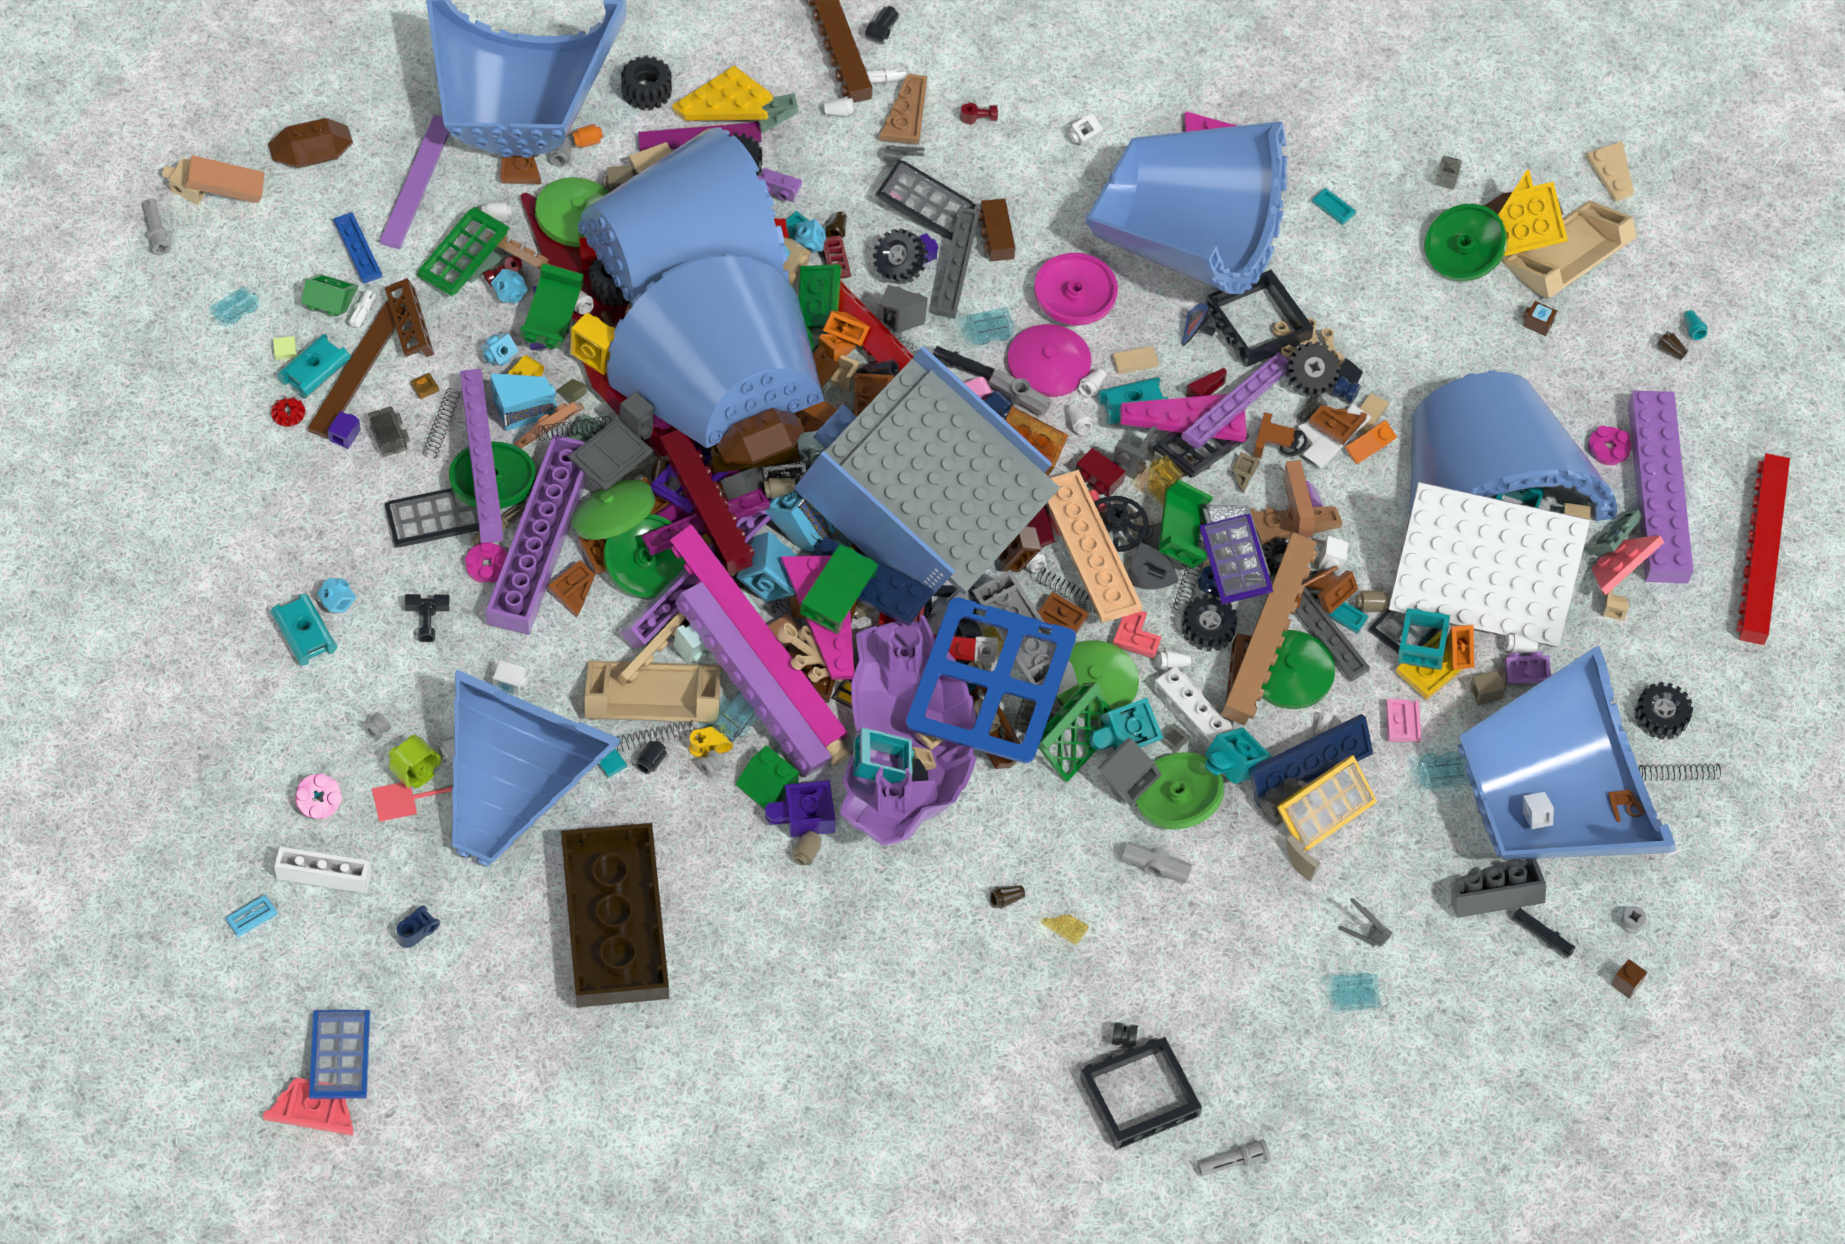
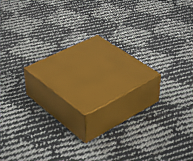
M430 372L411 380V385L420 399L439 392V387Z

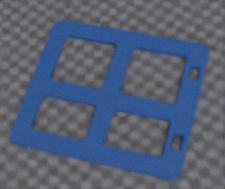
M955 597L951 599L906 719L908 729L1021 763L1032 762L1036 756L1076 642V633L1070 628L1056 624L1052 625L1038 619L992 606H985L964 598ZM974 609L986 611L985 617L973 614ZM962 618L1008 631L994 671H986L946 658L959 621ZM1043 627L1046 629L1052 630L1051 634L1046 635L1043 633H1039V628ZM1025 636L1057 645L1045 681L1040 686L1010 677L1019 648ZM940 676L951 677L987 688L984 701L972 730L929 719L925 716ZM1004 694L1036 702L1026 735L1021 744L989 735Z

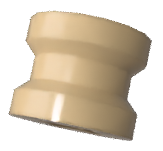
M837 739L826 747L832 756L830 759L834 767L851 755L849 749L844 748L841 739Z

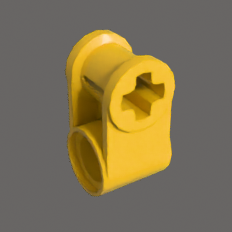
M524 355L508 374L540 377L545 367L530 356Z
M725 724L696 729L690 734L689 752L694 757L707 756L708 752L712 749L721 754L733 748L729 730Z

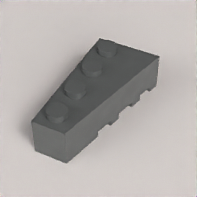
M1516 859L1510 861L1506 867L1488 869V872L1484 875L1477 873L1452 882L1451 903L1457 918L1546 903V882L1536 859H1525L1520 862Z

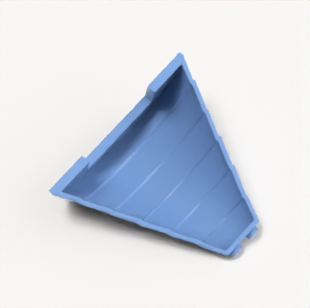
M456 669L454 674L456 698L454 699L455 757L453 758L454 787H452V846L457 848V854L466 858L470 854L478 857L476 862L489 867L490 863L498 859L513 845L516 839L531 828L541 816L557 804L559 799L574 788L584 776L601 763V760L620 745L621 739L580 721L576 723L512 696L495 685Z

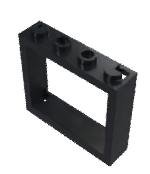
M1272 269L1261 273L1256 284L1251 283L1252 288L1245 290L1242 294H1228L1219 290L1207 295L1206 304L1210 307L1207 315L1213 316L1216 328L1222 331L1228 345L1234 348L1238 359L1243 361L1246 367L1271 358L1277 352L1281 353V349L1291 345L1295 348L1299 346V343L1306 340L1309 341L1313 335L1314 327ZM1266 288L1295 332L1250 350L1220 307Z
M1166 1037L1160 1039L1153 1038L1143 1046L1138 1048L1137 1046L1130 1047L1123 1054L1118 1056L1115 1054L1110 1055L1104 1061L1097 1064L1090 1063L1081 1070L1080 1081L1115 1150L1183 1124L1201 1115L1202 1106ZM1161 1051L1188 1104L1120 1131L1093 1078Z

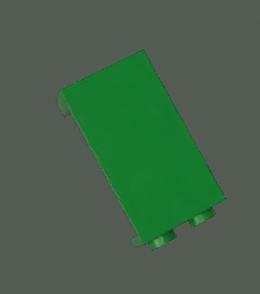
M545 263L542 264L540 280L525 324L520 329V337L528 343L544 344L549 349H562L583 285V274Z
M1179 479L1165 489L1158 551L1193 569L1205 561L1207 552L1198 548L1201 525L1199 506L1200 504L1207 505L1213 500V497Z
M840 544L802 601L799 614L839 634L850 609L870 578H875L878 564L871 558L863 557L856 553L854 549Z

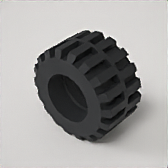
M638 56L635 57V60L631 59L628 61V64L624 65L621 72V90L626 103L629 105L632 103V107L636 109L639 106L640 110L644 111L645 108L654 110L655 106L660 108L662 107L661 103L666 104L672 92V73L669 70L668 64H664L662 59L657 60V57L654 56L652 58L648 56L640 58ZM642 81H652V82H654V83H652V84H641V83H639V82H642Z
M594 259L589 268V277L592 292L596 299L602 301V304L605 305L609 303L610 306L617 304L623 306L624 303L629 304L630 302L625 300L620 287L615 285L611 274L606 272L603 262Z

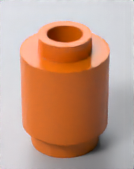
M596 124L580 127L572 132L576 148H585L601 143L600 139L603 138L601 127H597Z

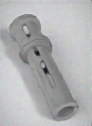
M148 198L150 205H148L146 199L143 202V206L150 227L149 239L153 242L152 250L156 255H164L171 250V244L167 241V230L162 227L156 200Z
M1262 1139L1257 1144L1247 1147L1242 1145L1237 1151L1197 1162V1167L1201 1177H1203L1204 1175L1237 1165L1250 1166L1251 1162L1261 1159L1269 1160L1270 1154L1265 1140Z

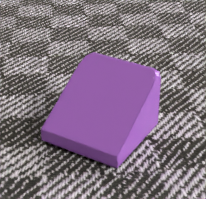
M1306 481L1312 507H1323L1318 490L1309 481Z

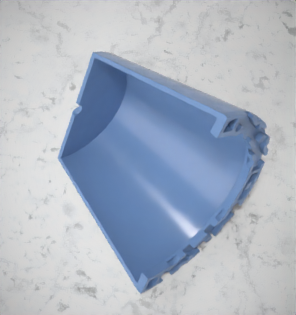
M426 0L445 128L450 132V135L462 142L481 150L500 154L503 157L522 156L531 158L532 155L548 153L560 147L564 143L625 22L627 13L626 0H604L605 16H603L601 23L598 22L589 28V33L585 34V31H581L577 35L567 34L559 36L512 34L502 29L499 30V33L493 32L490 25L475 20V24L469 21V15L459 12L451 0Z
M1283 122L1132 138L1128 146L1125 147L1121 158L1117 161L1115 169L1110 173L1109 182L1102 187L1099 197L1095 200L1091 211L1087 214L1086 224L1097 238L1222 292L1242 294L1245 290H1250L1252 288L1250 284L1258 282L1261 273L1266 270L1275 246H1271L1273 238H1278L1280 223L1284 211L1279 210V208L1283 207L1281 192L1287 189V156L1282 155V146H1286Z
M716 127L701 132L585 208L582 212L580 222L577 224L580 234L585 236L589 247L594 249L598 260L603 262L606 272L611 274L615 285L620 287L625 300L629 301L632 306L634 305L632 301L638 294H642L646 286L652 281L655 284L662 279L663 273L686 261L712 254L715 257H721L723 253H729L733 256H750L751 259L770 264L789 282L788 270H783V262L787 261V254L784 248L785 242L781 226L776 227L773 218L776 217L774 209L770 208L775 206L768 192L765 180H759L756 175L759 168L754 159L735 136H728L730 134L729 131Z
M723 253L721 257H715L714 254L686 261L663 273L662 279L655 284L652 281L646 286L645 291L642 294H638L632 301L634 305L625 318L619 320L613 333L614 340L610 343L608 350L610 352V359L607 360L609 385L628 398L637 392L654 407V415L706 448L718 444L734 423L771 408L795 413L824 401L803 313L794 289L788 280L770 264L751 259L747 255L733 256L729 253Z
M1495 370L1479 374L1469 373L1463 378L1438 388L1416 407L1412 416L1410 515L1418 482L1485 497L1534 487L1563 485L1565 488L1571 489L1573 485L1578 492L1586 496L1590 495L1591 500L1594 502L1593 516L1595 521L1616 518L1617 502L1613 491L1531 383L1517 374L1496 372Z
M1600 646L1594 647L1459 736L1461 744L1457 745L1461 758L1465 757L1467 764L1464 766L1469 783L1474 791L1478 811L1482 816L1486 833L1489 835L1497 857L1501 856L1502 860L1665 854L1674 852L1676 849L1668 824L1662 825L1660 819L1657 820L1656 818L1657 813L1641 777L1626 732L1622 727L1618 706L1616 703H1610L1614 701V693L1610 683L1607 664ZM1631 790L1643 807L1644 813L1640 817H1633L1626 812L1627 805H1617L1621 822H1617L1608 793ZM1545 792L1554 807L1553 825L1531 829L1523 814V796ZM1635 805L1629 807L1632 814H1640Z

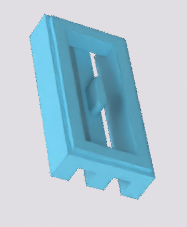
M263 895L225 919L236 936L240 937L278 913L267 896ZM263 903L266 904L265 906H263L262 908L258 909L257 911L251 912L250 914L247 915V917L241 919L240 921H238V922H236V923L234 922V920H236V919H238L239 917L243 916L244 914L250 912L251 910L255 909L256 907L260 906L261 904H263Z

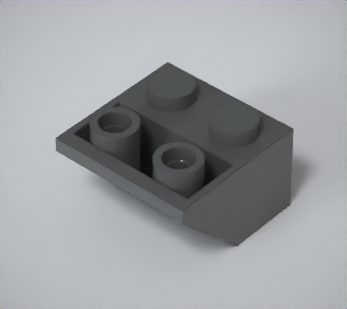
M888 285L879 303L878 319L889 331L893 332L896 329L894 333H897V330L898 333L923 325L926 321L928 297L903 290L900 287Z
M1130 737L1098 767L1113 794L1130 806L1162 776L1154 761Z

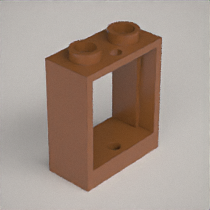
M823 401L794 414L798 419L800 418L805 433L818 431L838 409Z

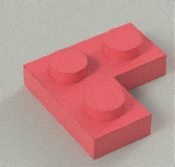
M1141 611L1122 617L1113 645L1155 659L1162 637L1142 631L1147 612Z

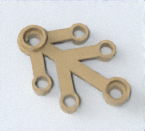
M1307 318L1314 327L1312 338L1309 339V341L1306 340L1302 343H1299V345H1305L1307 342L1311 341L1312 344L1318 342L1317 335L1315 332L1316 321L1314 319ZM1283 321L1274 324L1272 333L1276 338L1293 333ZM1325 328L1321 332V340L1329 346L1328 350L1330 352L1332 350L1335 351L1334 357L1339 358L1338 366L1342 365L1344 357L1335 350L1333 343L1334 331L1330 328ZM1291 345L1281 349V355L1288 359L1297 348H1293Z
M785 623L779 628L777 637L782 643L791 642L809 655H796L791 660V664L796 670H801L805 665L821 664L825 668L819 669L814 667L808 672L809 678L813 682H818L823 677H830L818 644L814 640L812 630L808 626H803L798 630V633L796 628L790 623Z

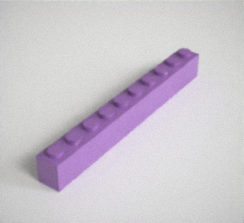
M482 370L460 371L461 390L481 543L503 541L502 520Z
M765 511L740 518L737 521L738 529L742 528L744 531L746 543L771 519L769 515H766ZM710 542L707 546L710 548V550L722 564L716 550ZM684 568L620 632L634 649L645 645L679 611L675 602L682 592L697 585L696 582L699 581L695 574L691 576Z
M703 582L682 592L675 602L678 610L684 614L692 629L703 640L705 647L715 656L717 663L724 668L731 682L741 691L743 698L755 710L757 717L764 722L769 733L781 745L783 752L789 756L795 768L801 772L804 778L823 768L832 757Z

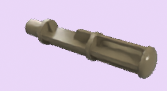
M519 503L501 516L502 530L522 517L521 515L511 523L508 522L521 512H524L525 506ZM517 507L519 508L518 510H516L515 512H513L512 514H510V515L507 516L506 518L504 517L505 515H507L508 513H510V512H511L512 510H514L515 508H517ZM477 532L476 536L470 540L473 547L481 543L480 532Z

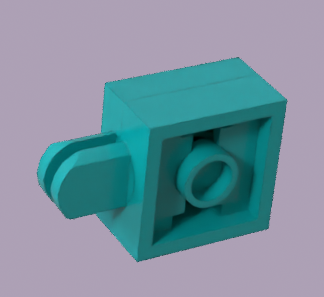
M1146 697L1101 715L1104 727L1093 731L1090 734L1089 742L1095 750L1101 751L1113 747L1115 751L1128 737L1137 743L1140 748L1164 738L1149 700Z
M1244 727L1216 735L1205 752V755L1208 757L1205 767L1214 775L1223 773L1227 780L1237 784L1251 779L1249 768L1273 756Z

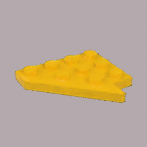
M734 65L674 103L672 109L685 121L768 119V113L761 107L771 102L773 96L772 93Z
M1526 170L1498 215L1507 232L1508 242L1504 257L1568 242L1554 181L1533 186L1530 170Z

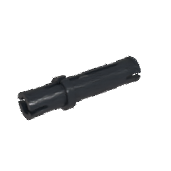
M938 345L934 349L933 355L938 360L949 364V367L960 368L976 376L984 377L988 381L995 372V368L959 355L957 351L952 352Z
M1521 907L1514 913L1515 916L1512 917V920L1546 942V946L1549 948L1553 947L1566 956V958L1573 954L1576 946L1561 937L1558 931L1554 932Z

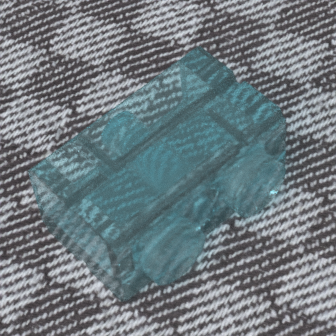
M1008 307L967 315L966 326L973 345H985L990 341L998 339L1005 341L1014 334V323Z
M741 691L734 696L713 723V728L719 733H723V736L730 742H734L738 736L742 739L750 729L747 725L751 727L758 718L755 710L743 698Z
M1450 751L1445 755L1439 756L1430 753L1421 757L1418 769L1423 789L1467 785L1468 777L1464 766L1467 764L1466 758H1461L1460 753L1456 751Z

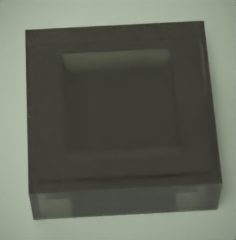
M1173 723L1162 733L1164 739L1159 741L1176 753L1190 740L1191 736Z

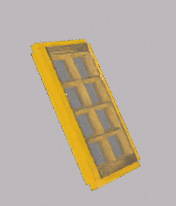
M1351 755L1277 806V809L1291 835L1306 844L1305 852L1374 805L1377 800L1354 755Z

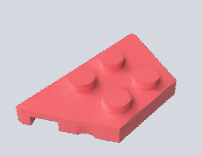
M1661 536L1623 540L1614 552H1608L1597 560V563L1591 569L1604 595H1607L1664 543Z
M296 1077L289 1085V1088L276 1099L277 1102L269 1111L266 1110L263 1114V1119L266 1121L351 1136L354 1134L346 1099H309V1079ZM318 1081V1086H336V1084Z

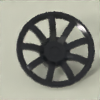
M1108 496L1094 503L1096 508L1103 503L1106 505L1107 511L1105 513L1099 512L1101 519H1103L1102 521L1106 526L1108 534L1110 531H1113V544L1117 552L1133 549L1144 540L1149 527L1148 517L1144 509L1137 502L1123 496ZM1111 501H1123V504H1111ZM1128 504L1134 506L1138 511L1128 514ZM1142 516L1143 526H1138L1130 520ZM1127 527L1141 532L1140 536L1136 540L1133 539ZM1119 531H1122L1130 544L1118 546Z

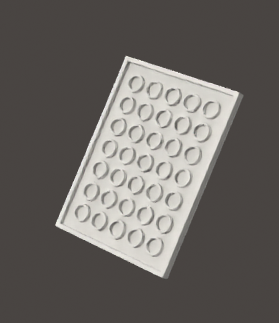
M1418 482L1388 609L1406 613L1407 608L1435 613L1440 612L1450 615L1449 623L1473 624L1475 629L1502 635L1516 633L1539 643L1559 647L1590 520Z

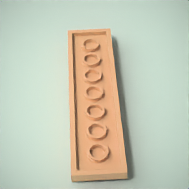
M1079 470L1050 478L1060 489L1046 503L1100 622L1104 623L1141 612L1143 606Z

